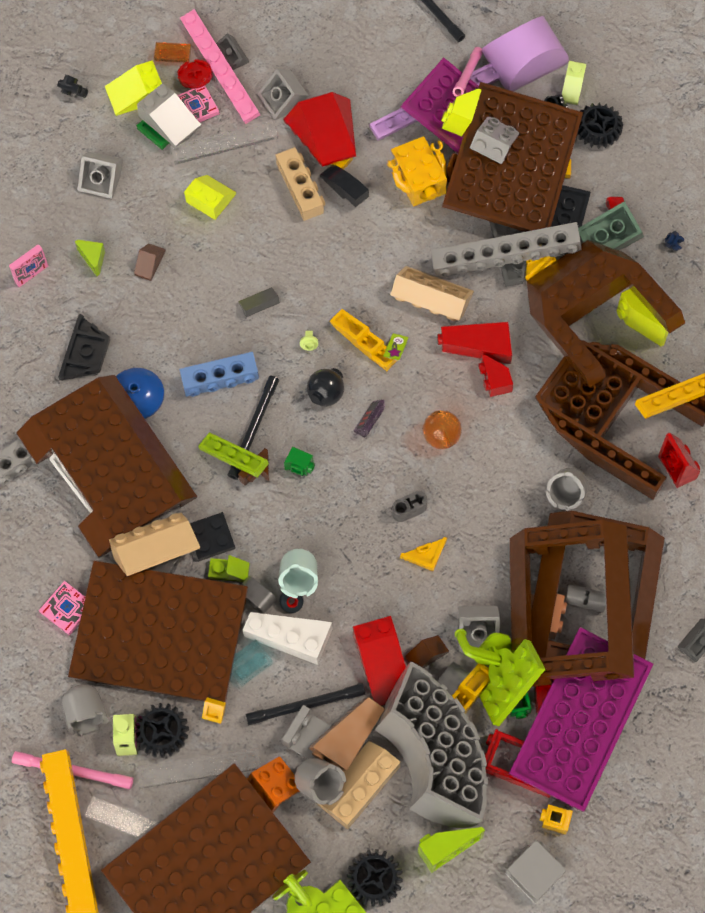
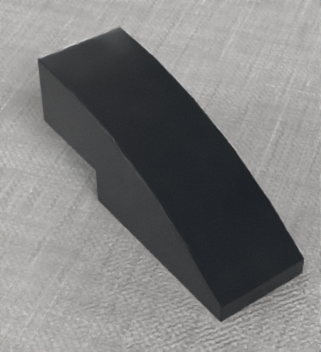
M334 164L320 174V177L342 199L346 198L354 207H357L369 197V189L350 173Z

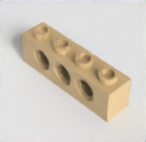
M294 147L275 154L276 165L303 220L306 221L324 214V198L322 195L319 196L317 184L315 181L312 182L310 178L311 172L308 167L304 166V158L301 152L298 153Z

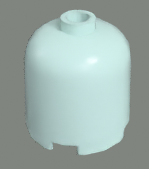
M293 549L283 556L280 562L278 581L284 594L292 598H298V596L303 595L310 596L315 592L318 586L317 560L311 552L304 549Z

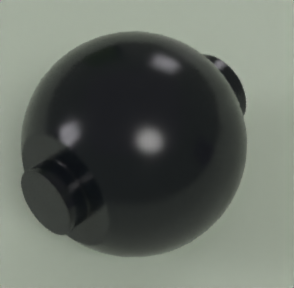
M336 368L320 369L309 377L307 393L311 401L320 406H331L342 398L344 382L343 374L340 370Z

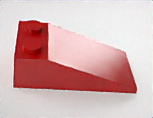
M391 616L353 626V636L373 701L381 706L386 704L395 684L406 668Z

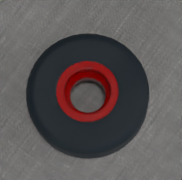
M282 593L279 598V604L285 612L296 613L302 608L304 603L303 596L294 598V603L289 604L288 601L292 597Z

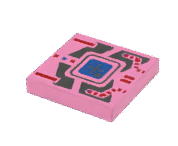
M206 86L191 89L177 95L199 123L220 114Z
M39 244L9 265L18 287H21L48 267L45 254Z
M64 581L40 608L39 612L70 636L80 624L85 596Z

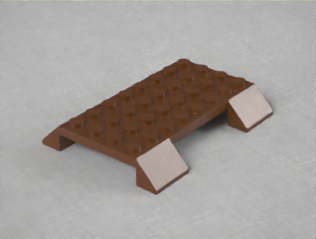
M115 375L98 377L33 415L16 432L36 464L52 456L54 451L93 510L78 525V528L98 558L112 551L109 539L114 538L118 534L133 531L137 527H143L177 505L183 507L197 498V495Z

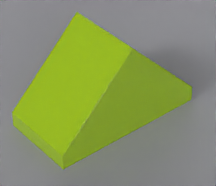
M76 240L77 251L95 275H100L105 256L103 243Z

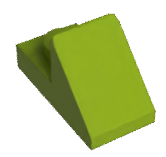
M231 555L228 556V560L210 558L208 578L212 580L244 582L249 575L250 563Z

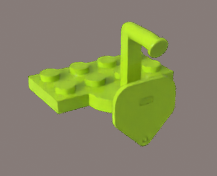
M457 629L455 637L463 653L473 658L477 663L489 666L488 676L490 683L479 697L492 724L500 726L545 671V667L529 640L524 639L514 651L512 650L511 639L508 635L493 633L478 648L469 644L466 638L467 632L464 629Z
M302 870L295 876L294 874L289 875L284 880L285 884L272 896L276 901L287 892L289 893L286 903L287 913H366L340 879L325 892L313 886H301L299 882L308 874L306 870Z

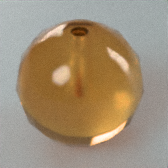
M438 410L428 415L422 428L423 436L427 443L434 448L448 449L459 441L462 426L455 414L447 410Z

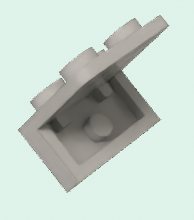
M487 117L478 128L470 149L502 164L519 132L514 127L507 126L496 118Z

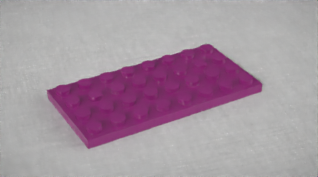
M579 627L566 655L608 652V641ZM633 654L634 678L593 681L591 676L554 679L511 767L509 775L584 812L653 667V663Z

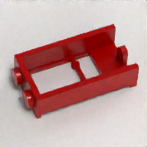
M495 729L494 735L490 733L486 742L489 748L487 753L484 752L487 763L485 767L486 773L550 798V795L509 775L508 771L491 765L500 740L519 748L522 747L524 740L498 731V729Z

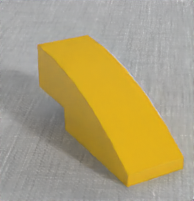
M478 663L452 695L454 699L457 698L465 709V714L490 683L488 676L489 668L484 664Z

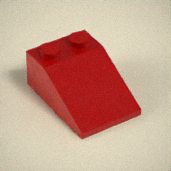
M668 433L658 457L675 486L679 488L698 478L700 466L690 456L691 453L688 446L684 445L681 439L672 433Z

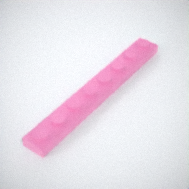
M195 9L180 17L183 25L206 62L210 64L213 73L244 123L247 124L260 116L256 106Z

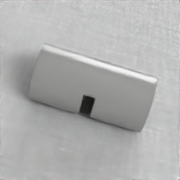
M569 584L565 602L569 605L604 612L606 593Z

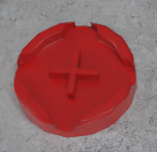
M195 59L194 62L190 63L187 61L178 69V80L186 88L195 89L203 87L212 79L211 66L204 60Z

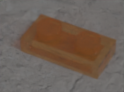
M156 42L154 60L190 62L191 44Z

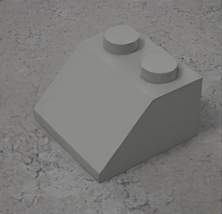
M278 68L257 93L274 119L285 116L298 102L306 100L309 96L291 70Z
M93 152L84 154L81 158L77 191L112 199L121 176L123 159Z
M458 606V629H464L467 632L466 638L471 646L479 648L490 634L499 633L500 616L498 606ZM459 644V653H463V650Z

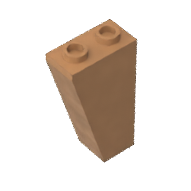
M369 697L362 699L311 744L309 750L313 752L312 755L315 758L324 759L340 767L342 771H347L385 708Z

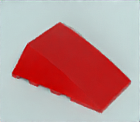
M330 92L298 102L283 119L285 124L291 127L292 132L301 139L303 145L309 148L310 153L322 167L356 157L351 102L349 98Z

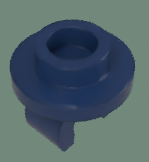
M676 231L670 232L665 237V246L672 248L674 251L681 250L682 247L678 243L683 242L685 239L679 236V233Z

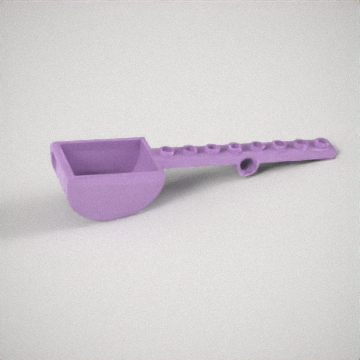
M541 16L507 32L484 46L482 53L489 64L473 71L470 79L478 86L480 82L492 84L499 80L504 89L514 92L565 66L569 58L545 17ZM400 108L370 123L369 127L379 141L417 122V120Z

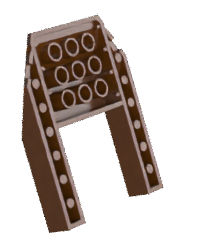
M587 240L581 244L582 250L575 253H567L527 281L530 315L587 385L591 387L606 376L601 364L569 327L570 325L627 287L630 288L669 334L684 325L685 320L682 310L637 261L622 251Z
M581 340L601 364L606 377L589 387L569 361L563 357L537 393L535 399L557 433L587 460L654 500L667 477L603 437L637 388L650 395L681 382L619 345H602L600 342L588 343ZM705 396L672 408L702 427L705 425Z

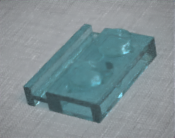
M256 639L235 654L232 676L241 687L273 664L272 659Z

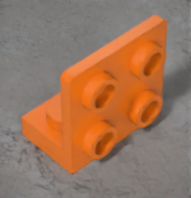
M277 757L253 771L247 778L273 813L282 802L300 792L295 784V774L281 757Z

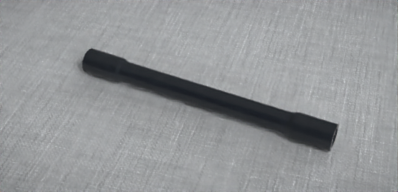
M421 0L457 42H461L465 38V34L447 17L433 0Z
M268 377L261 399L240 446L248 451L270 399L274 395L279 383L277 377ZM231 465L227 476L238 480V474L242 470Z
M363 683L342 690L270 709L250 712L246 714L248 726L271 718L298 712L303 705L313 708L344 699L366 695Z

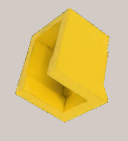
M548 804L547 809H542L540 821H543L542 828L566 835L573 811ZM552 813L562 815L560 823L550 820Z

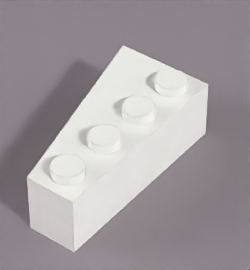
M250 612L243 628V634L245 638L318 665L332 632V622Z

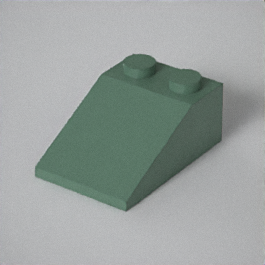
M625 201L578 228L583 242L590 240L616 250L623 249L644 237Z

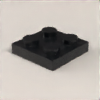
M223 512L190 523L200 546V549L195 550L198 561L236 549Z

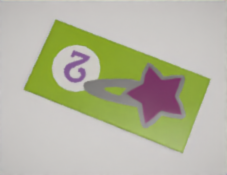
M393 333L383 357L399 361L409 337Z

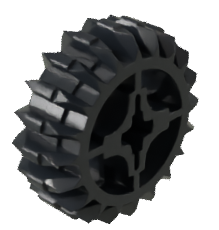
M599 102L597 106L592 103L590 107L586 105L584 110H580V112H583L577 135H579V140H584V145L590 143L591 148L597 145L599 149L601 145L606 148L608 144L612 146L614 141L617 142L622 134L623 122L622 116H619L618 111H614L613 106L608 108L607 103L601 106Z
M159 703L158 709L151 705L152 711L149 712L147 709H144L145 716H138L142 722H135L136 727L139 728L135 730L136 735H138L136 742L140 743L139 748L141 750L145 749L147 755L152 752V756L156 758L158 753H160L161 758H164L165 752H168V755L171 757L173 755L171 750L174 749L178 753L180 751L178 745L185 746V742L181 739H188V734L184 733L189 731V727L186 726L188 721L186 718H183V712L177 713L178 708L176 706L171 710L170 704L163 708L162 703ZM160 716H167V717H164L161 721H154V720H153V719H155V718H157V717H160ZM172 720H175L178 724L176 735L170 731ZM147 726L154 731L150 742L146 739ZM165 728L166 732L159 733L157 730ZM162 740L171 741L164 745H156L159 744Z
M375 849V855L371 856V851L367 850V857H364L362 853L359 854L361 861L353 859L356 867H348L353 873L347 874V878L353 881H349L347 886L355 887L350 893L354 895L358 892L356 900L359 901L363 897V905L365 906L368 900H370L371 907H375V901H379V906L382 907L383 899L389 904L391 903L389 895L393 898L397 897L396 892L393 890L401 891L402 887L396 883L403 882V878L397 877L403 871L402 869L395 870L399 866V862L391 863L394 859L393 855L386 859V851L382 853V856H378L379 850ZM379 862L384 864L386 868L375 869L370 863ZM364 866L367 877L362 883L358 884L357 876L360 869ZM391 872L393 880L390 887L386 890L382 880ZM371 875H379V882H376L375 880L370 881ZM374 887L380 894H369L363 889Z

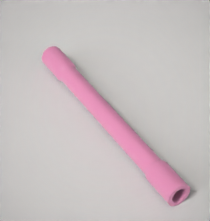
M475 47L473 49L470 59L453 89L454 96L463 95L466 85L483 54L482 48Z
M17 751L14 752L12 757V763L27 767L40 768V761H43L40 757ZM72 765L74 776L130 790L132 788L133 777Z

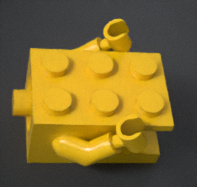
M424 136L392 148L391 152L395 158L387 162V166L393 170L392 175L396 186L407 194L413 207L446 194V162L443 153L440 151L443 148V144L441 141H437L439 148L435 149L434 143H431L429 146Z

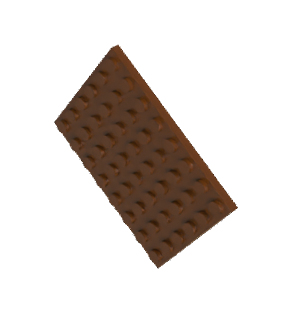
M480 82L478 89H481L476 110L471 123L464 133L442 207L523 232L551 227L583 112ZM487 117L496 118L501 123L512 126L519 132L502 164L470 149L478 128Z
M93 561L68 677L205 701L208 697L226 703L248 586L147 569L127 576L117 564Z
M233 763L103 867L101 871L133 913H251L285 884L284 880L289 875L294 874L295 876L310 864L311 861L237 765Z

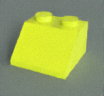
M481 89L458 96L453 103H449L447 111L444 112L441 119L444 122L442 129L459 136L464 134L473 119Z
M208 175L195 178L184 191L186 203L214 220L217 219L236 195L235 191Z

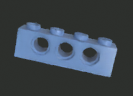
M253 352L179 369L186 397L198 396L203 392H215L224 387L232 388L241 383L249 384L259 379ZM235 370H242L241 373H234ZM218 374H223V375H224V376L221 377V378L215 377V376L218 375ZM200 378L206 379V380L203 381V382H198V381H197V380L200 379Z

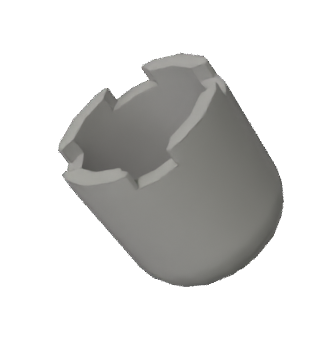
M576 468L560 470L548 481L546 492L548 501L555 508L558 507L566 511L575 509L582 503L588 492L587 477Z
M78 683L71 686V689L63 695L62 708L68 732L71 735L75 732H80V735L90 734L98 731L99 725L102 723L107 724L108 717L101 697L93 686Z
M308 758L298 766L295 773L296 787L303 795L317 804L332 805L344 793L342 788L344 782H346V777L340 767L319 758Z

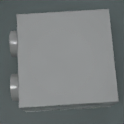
M536 840L505 873L535 904L566 872L565 864L558 857L554 858L549 853V848L543 842L538 843Z

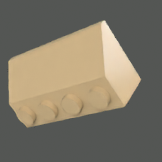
M405 266L396 275L390 295L394 296L398 301H407L412 303L414 307H423L429 309L433 314H442L449 320L459 321L464 316L474 291Z
M182 513L172 514L168 518L153 521L149 525L137 527L133 531L118 534L114 538L109 539L113 558L127 576L200 549L192 527Z
M368 741L356 755L348 770L343 771L346 782H344L342 788L344 793L340 799L332 805H317L348 830L398 771L400 761L384 748Z

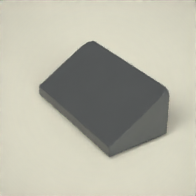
M227 33L216 43L232 70L250 62L232 35Z
M272 287L238 301L246 317L280 303L279 297Z
M700 619L677 646L694 662H697L705 653V619Z

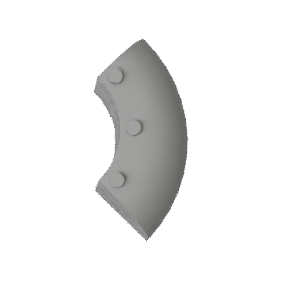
M410 662L395 684L384 706L385 710L379 718L375 731L394 744L408 766L412 780V799L409 810L441 825L455 828L473 827L482 821L487 802L486 789L488 778L486 777L485 769L487 763L484 750L481 749L478 741L480 739L473 722L470 723L464 713L465 709L457 698L454 699L447 691L448 688L443 684L440 685L432 678L433 675Z

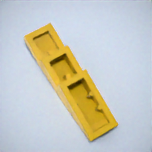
M341 309L330 320V323L346 339L384 370L388 371L398 361L383 357L387 348L384 341L371 333L368 326L345 310Z

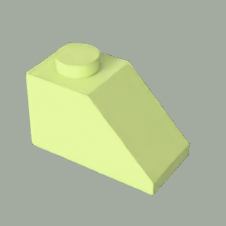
M569 61L562 91L564 103L578 105L586 64Z

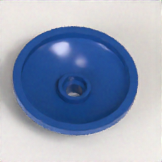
M130 368L116 376L144 419L152 416L159 410L164 400V388L161 380L155 373L144 368Z

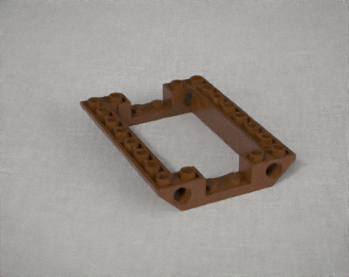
M577 511L550 513L547 526L606 520L627 526L628 550L643 551L631 618L633 654L646 659L665 538L650 527ZM565 546L549 547V554H542L531 610L532 644L539 658L565 656L570 647L568 644L549 641Z
M606 520L532 527L524 528L510 538L511 644L514 651L524 639L532 643L529 554H549V547L585 543L588 550L599 549L601 546H604L608 652L540 658L545 671L532 686L552 685L553 679L591 676L593 681L634 678L626 525Z

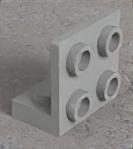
M303 705L282 738L283 746L305 759L315 758L312 755L313 752L309 750L310 745L332 726L313 716L310 709Z

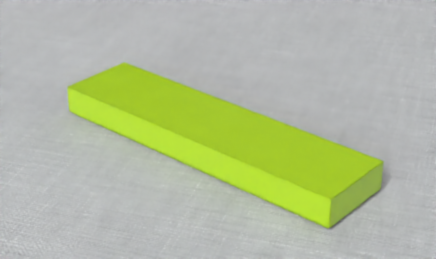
M210 432L198 446L201 451L257 478L269 464L267 459Z

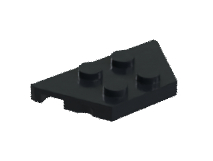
M82 314L78 315L58 378L61 381L100 373L106 356L110 336L100 331L93 323L88 322Z

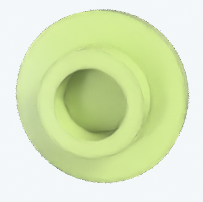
M305 331V336L300 339V347L302 349L311 351L318 347V339L313 336V331Z

